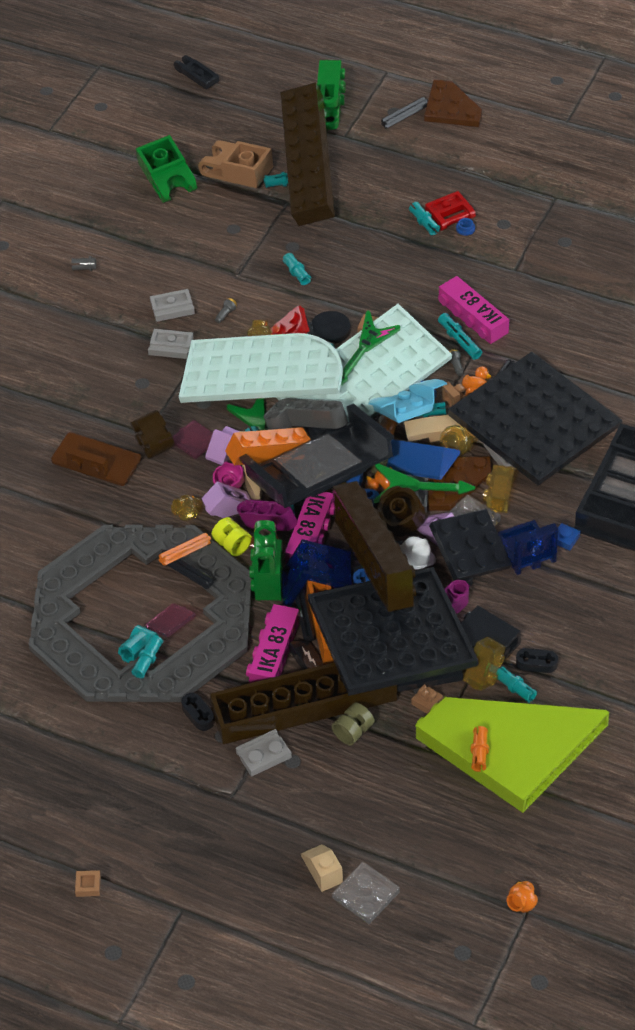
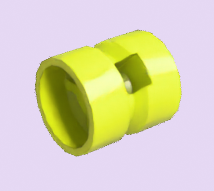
M230 517L221 519L214 526L211 533L212 538L235 557L243 554L251 543L252 536Z

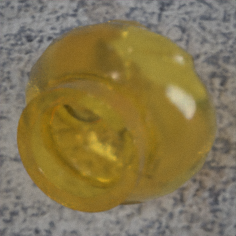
M252 320V326L248 329L247 335H272V330L268 327V321Z
M182 495L179 499L173 500L171 510L173 515L179 516L183 521H188L198 515V511L203 507V502L200 498Z

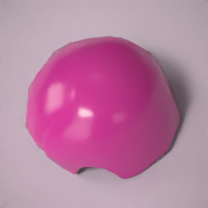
M224 462L214 471L213 484L218 481L240 489L244 483V470L242 466H234L233 463Z

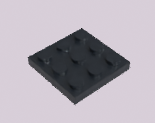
M487 509L430 523L431 532L454 581L466 580L506 570L512 566Z

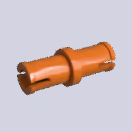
M478 726V728L475 727L473 729V743L470 748L473 754L471 768L477 772H481V765L483 771L486 769V755L489 753V746L487 744L488 729L484 726Z

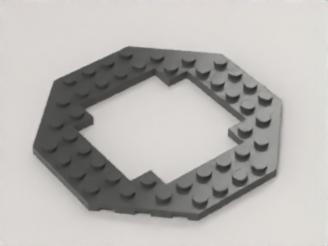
M103 525L38 571L29 649L86 702H182L183 696L188 693H194L248 652L252 578H250L247 568L212 539L209 545L182 557V560L213 578V585L205 590L216 599L203 608V614L214 624L152 671L148 669L144 678H137L131 673L138 661L137 658L119 671L66 624L80 614V608L70 598L131 554H134L145 565H148L159 557L163 550H169L203 534V532L195 525H186L185 528H173V525H155V528L143 527V525H125V527Z

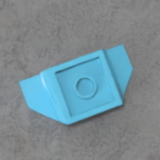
M439 379L426 380L410 385L409 391H401L392 397L373 398L368 404L373 405L374 411L400 423L432 411L435 403L434 389L447 385V382Z

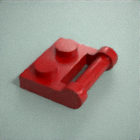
M459 191L425 204V210L432 215L433 220L440 226V231L447 229L448 226L457 223L462 218L472 219L476 217L475 210ZM461 210H464V212H461V213L456 214V215H454V216H452V217H449V218H447V219H444V217H446V216H449V215H451V214H454V213H456V212H459V211H461Z
M298 305L279 322L271 327L272 335L307 334L309 327L304 308Z

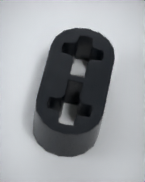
M523 648L516 654V666L524 671L552 673L558 667V655L550 650ZM546 660H551L550 664H547Z
M188 693L183 696L181 702L182 710L193 725L201 731L211 729L214 726V714L203 699L195 693ZM188 703L196 704V709L191 704L188 705ZM200 715H201L204 719H208V720H207V721H205V720H203V719L200 720Z

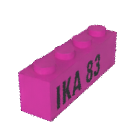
M458 276L439 286V302L451 310L456 317L464 321L469 328L477 332L482 339L492 344L509 333V319Z
M323 492L317 496H310L305 499L297 525L293 530L285 551L286 566L311 571L313 563H317L319 547L324 545L325 531H329L331 526L330 518L331 515H334L333 493Z
M273 604L271 612H267L265 629H261L259 634V646L254 647L253 662L247 666L246 676L249 677V683L281 676L290 652L289 642L294 640L300 623L299 609Z

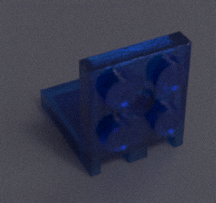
M532 520L497 532L516 575L521 574V568L531 566L532 570L540 568L541 562L548 559L552 563L556 562L558 527L555 523L539 528L536 521Z
M302 539L283 569V604L291 606L307 580L337 588L352 585L351 552Z

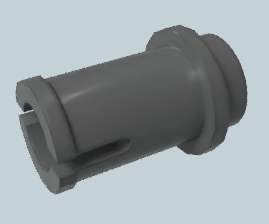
M89 256V258H72L71 260L73 264H80L72 265L73 271H93L97 266L96 258H92V256Z

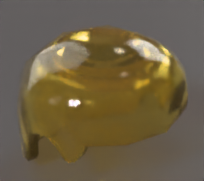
M459 425L448 426L440 435L441 447L460 450L459 456L468 453L473 447V436L469 435L465 427Z

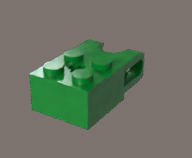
M319 60L317 86L323 95L326 130L338 128L341 105H344L345 95L342 94L346 90V83L342 80L345 79V68H342V60ZM333 117L335 120L333 122H327L326 118Z
M170 135L136 148L138 164L162 203L171 200L169 193L175 187H183L188 193L197 190L196 179Z
M256 521L254 525V548H251V561L253 562L249 570L250 578H254L251 579V592H255V600L281 601L283 579L281 539H277L276 525L273 521ZM267 529L270 531V534L261 535L260 530Z

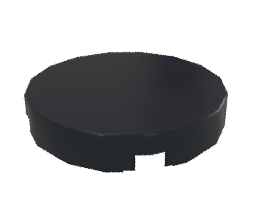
M337 311L322 312L316 315L311 322L315 336L327 342L340 343L350 334L351 324L349 318Z

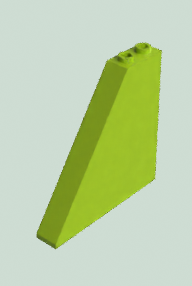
M445 697L441 702L435 703L425 717H421L417 721L415 726L416 739L523 813L608 726L609 712L600 709ZM478 726H484L488 729L487 744L489 746V753L486 755V769L483 771L481 765V772L474 771L471 768L473 754L470 748L473 743V729L475 727L478 728Z

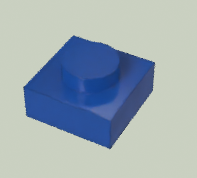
M561 523L551 537V543L570 551L579 539L580 531Z

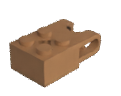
M216 141L212 146L213 157L205 156L198 164L200 173L206 177L258 188L264 180V176H267L273 168L272 149L237 141L236 144Z

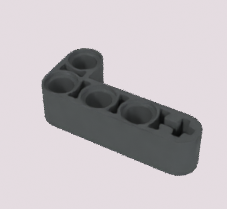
M285 398L278 401L264 415L268 430L285 429L292 426L337 429L348 423L343 404L340 401Z

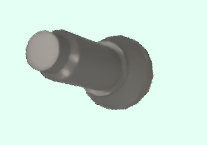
M228 298L224 301L223 308L215 319L217 323L223 321L228 313L236 309L237 303L234 299Z
M452 349L449 351L452 354V359L449 362L453 364L456 374L461 377L464 375L460 363L461 354L458 350Z

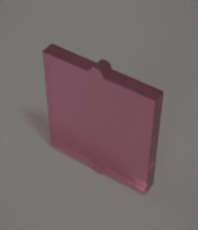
M193 420L184 428H180V431L172 437L177 447L194 459H197L208 450L213 433Z
M172 603L147 622L145 627L168 638L196 615L194 612L187 610L186 607H180Z

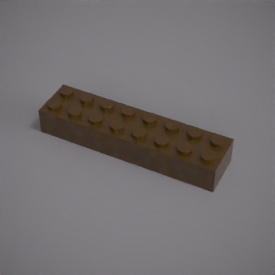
M315 82L280 92L291 215L298 227L335 217L323 95Z
M357 481L333 486L335 523L386 609L390 612L413 607V597H416V589L413 584V578H415L414 567L409 565L406 554H402L399 543L394 541L392 532L387 530L385 521L381 520L379 511L374 509L372 500L367 498L365 489L361 488Z
M333 662L210 693V700L214 719L222 744L224 745L263 735L274 729L279 731L342 715L356 702L366 708L397 701V685L349 696Z

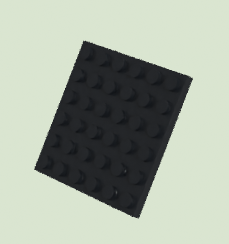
M530 352L448 408L447 411L448 416L537 486L615 431L622 423V419L533 352Z
M434 567L415 571V578H413V584L416 589V597H413L414 606L388 612L370 581L308 594L310 607L349 696L478 666V658Z

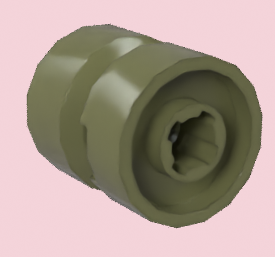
M356 702L332 724V730L340 741L350 746L374 724V718L366 707Z

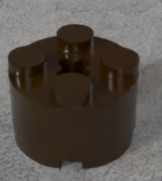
M158 410L130 422L134 432L138 433L135 435L139 446H145L143 450L148 459L175 446L172 434L167 430L165 426L167 424Z
M394 486L387 489L381 495L377 510L381 520L385 521L387 528L398 536H405L416 531L425 522L424 506L412 489Z

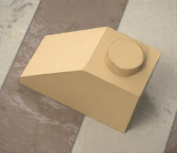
M319 845L301 853V857L321 892L343 883L342 866L332 849Z

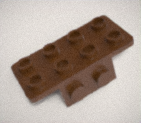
M72 432L67 433L51 457V462L55 465L120 486L126 485L141 461V455Z

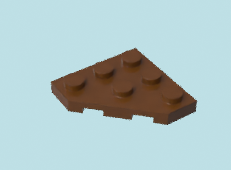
M434 79L424 121L479 127L482 109L452 81Z
M457 457L441 480L428 478V482L458 483L463 481L477 487L480 483L486 482L491 478L490 457ZM428 490L429 511H450L460 499H465L474 491L458 495V492Z

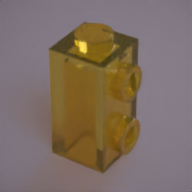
M493 465L492 473H488L486 485L489 486V489H485L483 501L487 502L486 509L488 511L508 513L514 483V467Z
M489 637L478 641L474 648L478 658V666L468 668L463 681L470 684L473 689L480 691L492 687L498 678L497 670L505 659L503 654L506 647Z

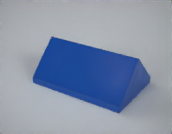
M393 439L391 440L393 456L388 458L387 467H391L393 470L406 475L441 480L460 455V450Z

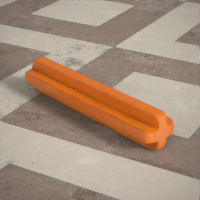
M207 533L200 534L159 554L158 560L162 565L166 566L209 545L211 537Z

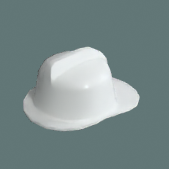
M413 536L407 538L400 545L402 554H406L409 565H413L415 570L423 569L436 563V558L431 552L427 539Z

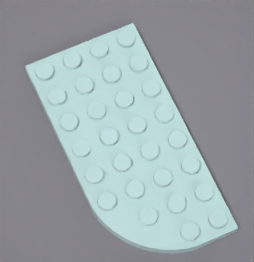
M397 304L373 321L377 329L400 325V331L364 353L347 376L348 381L341 385L339 394L276 398L279 401L285 398L340 401L343 404L347 419L346 406L354 403L373 418L379 413L374 411L373 405L368 404L371 399L392 397L401 391H408L410 385L421 382L450 361L452 354L407 311ZM362 330L336 348L343 368L359 348Z
M305 333L191 340L179 400L180 403L339 394L343 366L338 352L329 342Z

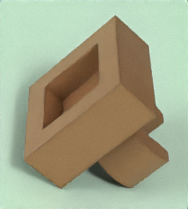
M447 382V385L442 386L443 401L449 407L453 406L465 397L462 393L465 391V388L462 384H457L453 387L450 382Z
M424 684L411 699V704L428 714L435 703L443 700V695L430 687H426Z
M100 870L76 871V897L100 896Z

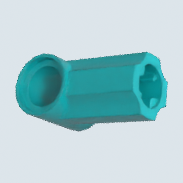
M137 625L131 632L130 638L119 647L118 654L127 663L134 661L139 657V652L145 648L150 636H159V634L141 625Z

